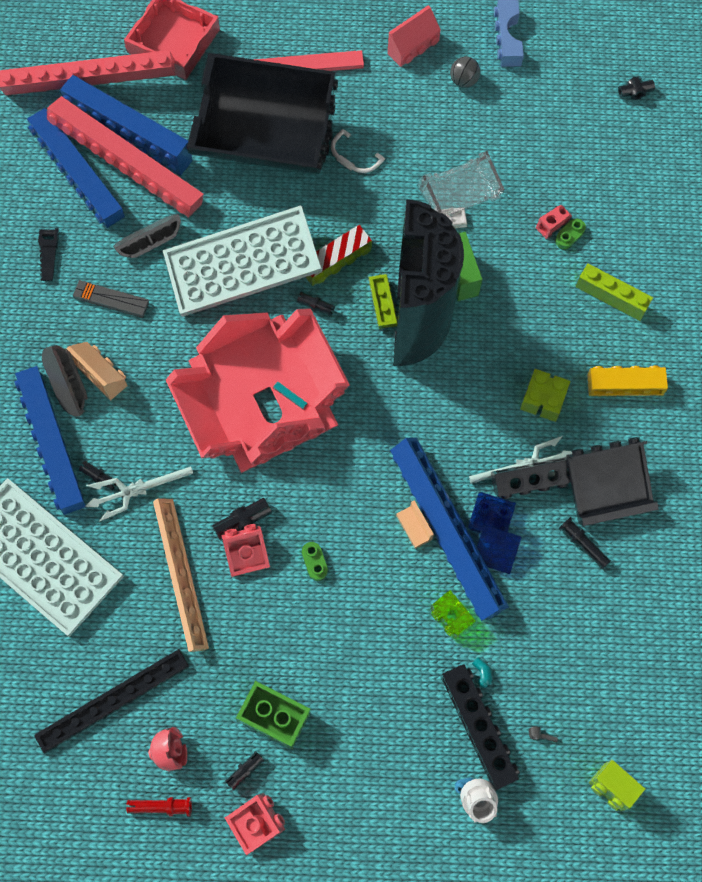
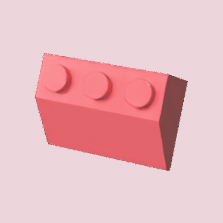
M429 5L389 32L387 54L400 67L410 63L414 57L423 54L427 48L439 42L441 29Z

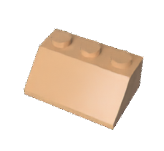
M83 342L66 348L70 352L76 367L110 401L127 387L124 373L121 370L116 371L110 359L107 357L104 359L100 355L101 351L95 345L91 346L88 342Z

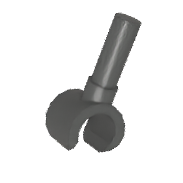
M541 727L529 728V737L533 740L545 739L556 743L558 741V737L541 734Z

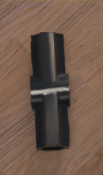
M263 497L247 507L242 506L230 513V516L215 523L212 527L219 540L222 541L221 535H225V531L230 529H236L237 531L245 530V526L254 524L256 521L271 514L272 511Z

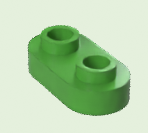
M581 219L570 220L556 236L555 243L557 247L569 249L584 234L586 229L585 223Z
M315 542L306 543L302 548V557L308 575L314 581H321L326 578L328 573L321 547ZM314 549L315 553L309 554L308 550ZM320 567L322 570L320 572H315L314 568Z

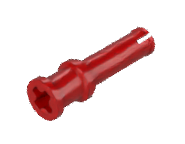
M169 797L167 800L128 799L126 804L135 806L126 807L127 814L166 813L169 817H172L174 814H186L187 817H190L192 813L191 797H187V799Z

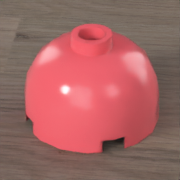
M171 727L162 730L152 739L149 757L162 770H178L187 763L186 744L182 746L180 738H183V735L178 728Z

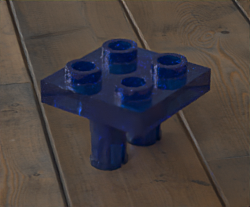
M478 492L467 529L505 541L516 503Z

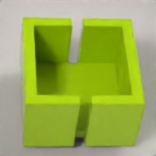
M534 369L520 410L536 415L541 405L543 409L540 417L556 422L571 381L555 375L554 378H550V373Z
M614 760L604 763L588 782L592 785V791L600 797L603 795L608 800L607 804L615 811L630 809L645 790L640 783Z

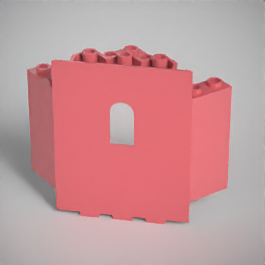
M297 309L287 321L284 315L270 319L268 313L223 315L196 347L199 355L189 360L192 368L174 369L166 379L201 458L210 457L213 459L220 455H233L241 473L259 464L266 463L271 458L290 451L295 446L314 439L320 434L338 426L330 406L350 386L311 309ZM280 382L307 402V405L302 410L285 396L274 390L273 386ZM269 387L282 410V417L276 423H269L264 419L253 396Z

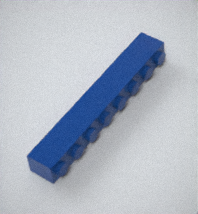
M44 108L27 118L30 125L28 130L32 136L36 135L38 137L39 145L47 149L46 153L52 161L55 160L57 162L58 170L66 174L65 178L71 186L74 185L76 187L77 195L86 200L87 208L95 212L94 216L100 224L103 223L108 228L125 218L122 207L61 129L52 125L47 120V110Z
M35 366L15 373L17 378L14 381L17 391H21L23 396L20 397L21 404L28 411L25 414L29 425L32 424L34 429L31 431L32 437L39 444V447L36 448L38 455L45 462L42 465L46 476L49 475L51 480L48 482L51 493L55 492L56 499H53L56 509L61 510L65 515L85 508L86 504L39 368Z

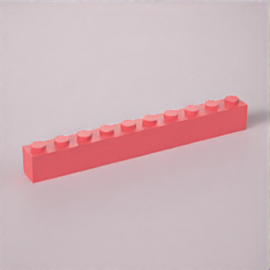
M166 50L0 70V90L5 96L58 90L63 87L72 75L90 85L176 76L175 59L171 51Z
M62 96L47 108V120L52 125L57 126L65 134L77 140L78 143L102 157L107 163L112 164L123 174L131 177L136 183L141 184L152 194L160 197L165 203L177 209L178 212L190 217L202 205L204 195L202 192Z

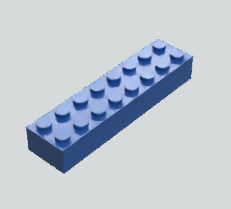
M72 75L60 89L63 98L171 172L181 176L193 161L192 155L187 150L188 140L80 78Z

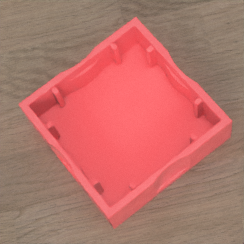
M152 0L147 6L144 15L135 23L124 39L126 51L133 55L170 50L175 59L176 76L186 80L219 32V18L212 13L188 5L181 0Z

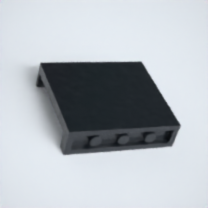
M640 437L629 438L628 442L625 443L614 441L609 443L610 446L602 447V445H595L590 447L591 450L576 449L572 450V454L566 455L579 524L586 526L659 510L658 502L653 500L644 449V444H647V441L640 439Z

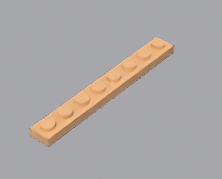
M158 498L153 503L188 651H205L209 649L174 501L173 499Z

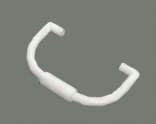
M342 129L331 142L333 156L339 163L351 171L354 170L358 173L372 172L385 160L382 155L376 153L375 157L379 160L375 165L366 169L357 168L349 160L341 155L339 156L335 150V144L343 134L349 138L351 134Z

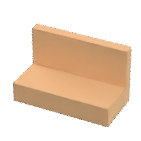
M415 500L411 502L410 507L396 514L415 549L432 540L434 534Z

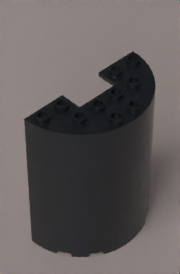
M208 53L202 79V102L199 115L194 116L187 145L189 154L319 174L323 163H325L326 155H329V140L332 139L333 121L331 119L332 115L334 116L336 107L334 105V92L338 88L335 72Z
M406 199L399 263L397 299H400L397 331H395L393 366H406L423 361L434 354L444 343L451 326L464 261L463 242L460 234L457 233L452 225L453 222L444 213H439L431 208V205Z

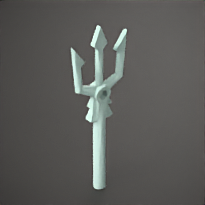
M561 436L536 445L532 459H516V464L491 471L564 458L566 455L572 454V452L563 450L561 454L539 459V449L550 445L555 446L563 437ZM491 471L469 476L470 483L491 479ZM549 472L548 477L555 476V472Z
M188 467L146 482L139 479L135 484L132 482L129 486L123 484L118 478L86 485L101 489L102 486L115 483L121 492L100 499L93 498L85 507H98L101 503L123 496V506L111 512L107 510L99 520L100 522L127 510L131 496H138V494L146 495V489L193 474L192 468Z

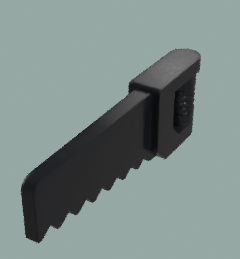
M59 228L51 230L39 229L38 243L41 253V281H53ZM51 236L54 237V240H45L44 237Z

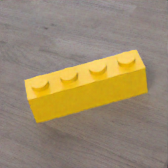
M656 365L648 368H641L640 366H632L630 368L595 366L590 368L587 375L589 396L664 395L668 389L666 367Z

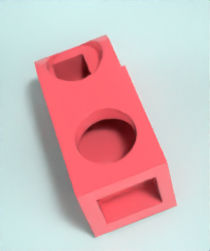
M559 205L539 218L536 229L547 239L553 232L565 225L572 215L562 205Z

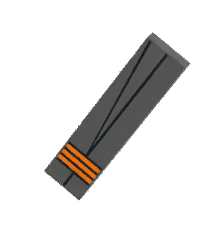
M79 280L73 294L74 299L144 318L149 305L148 299Z

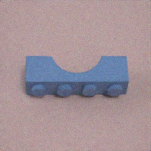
M498 0L497 7H494V17H497L495 31H498L496 45H499L497 59L500 60L501 67L522 65V41L513 38L508 32L511 26L518 23L520 13L518 0Z

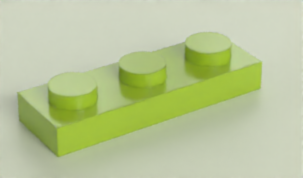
M387 274L370 276L368 280L378 328L383 329L397 326Z

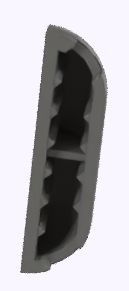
M175 214L160 219L121 239L113 247L117 253L124 257H138L173 239L180 227V216Z
M58 345L46 347L42 351V363L59 404L70 415L81 416L85 411L83 408L85 400H87V393L70 352Z

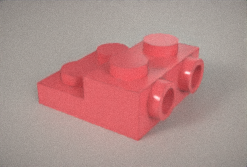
M250 524L244 527L245 530L237 531L236 529H230L225 531V535H221L231 577L270 567L260 526L256 527V524Z
M264 793L256 795L225 817L246 855L252 853L285 830L283 826L285 825L284 818L279 813H275L272 808L274 806L272 798L269 795L265 796Z

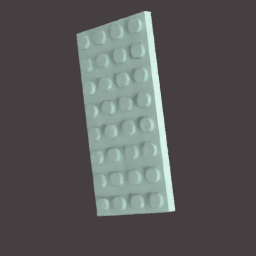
M302 206L163 250L178 309L182 317L322 272Z
M7 478L0 486V578L64 634L70 637L124 576Z

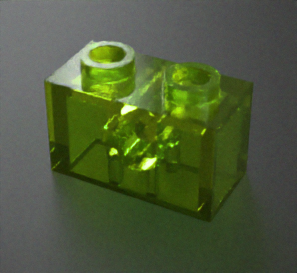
M451 590L431 605V615L437 622L441 621L445 626L443 629L449 637L459 638L474 626L476 622ZM454 613L455 618L449 619L448 614L452 615Z

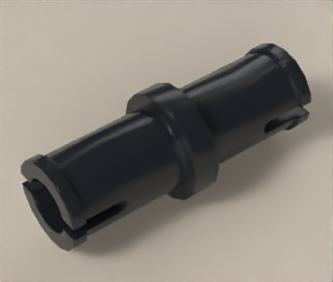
M300 292L299 295L301 297L298 296L297 303L308 306L313 311L317 310L325 313L328 316L333 314L331 311L334 312L335 305L324 302L319 297H312L304 292Z
M86 460L82 463L85 467L81 465L79 468L80 472L92 478V481L95 483L114 479L104 473L105 470L96 468ZM112 484L105 486L110 491H113L115 488Z
M255 751L243 764L240 763L238 765V769L225 782L234 791L246 778L252 776L251 773L264 762V759Z

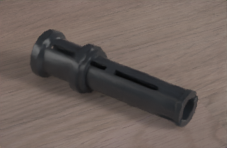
M569 517L558 529L560 531L563 530L571 542L580 546L603 569L611 560L585 535V530L580 529L572 521L573 518Z

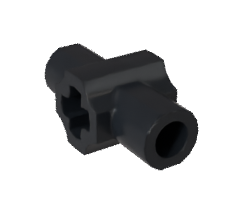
M638 76L633 77L627 81L626 85L618 87V93L620 97L631 96V99L639 100L646 96L647 92L655 90V83L653 80L642 81V78Z

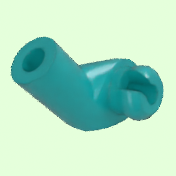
M477 657L472 665L480 671L481 678L478 680V684L486 688L492 682V670L481 658Z

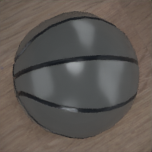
M460 57L451 66V79L459 87L469 88L480 78V66L472 57Z

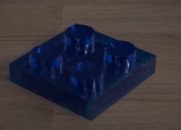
M484 524L477 549L486 566L510 574L522 536Z

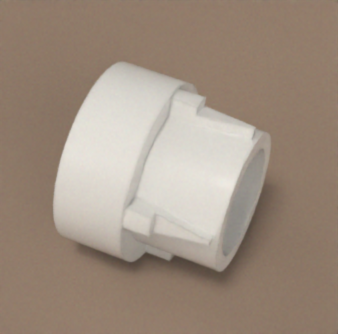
M474 779L466 783L461 790L460 798L465 812L473 819L474 823H487L494 817H497L498 796L494 786L484 779Z

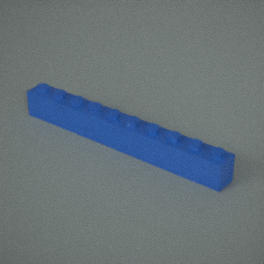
M417 437L405 438L390 450L393 460L398 464L402 477L407 481L421 512L429 522V527L438 539V544L443 548L447 561L452 565L467 598L475 608L476 615L481 621L491 619L509 606Z

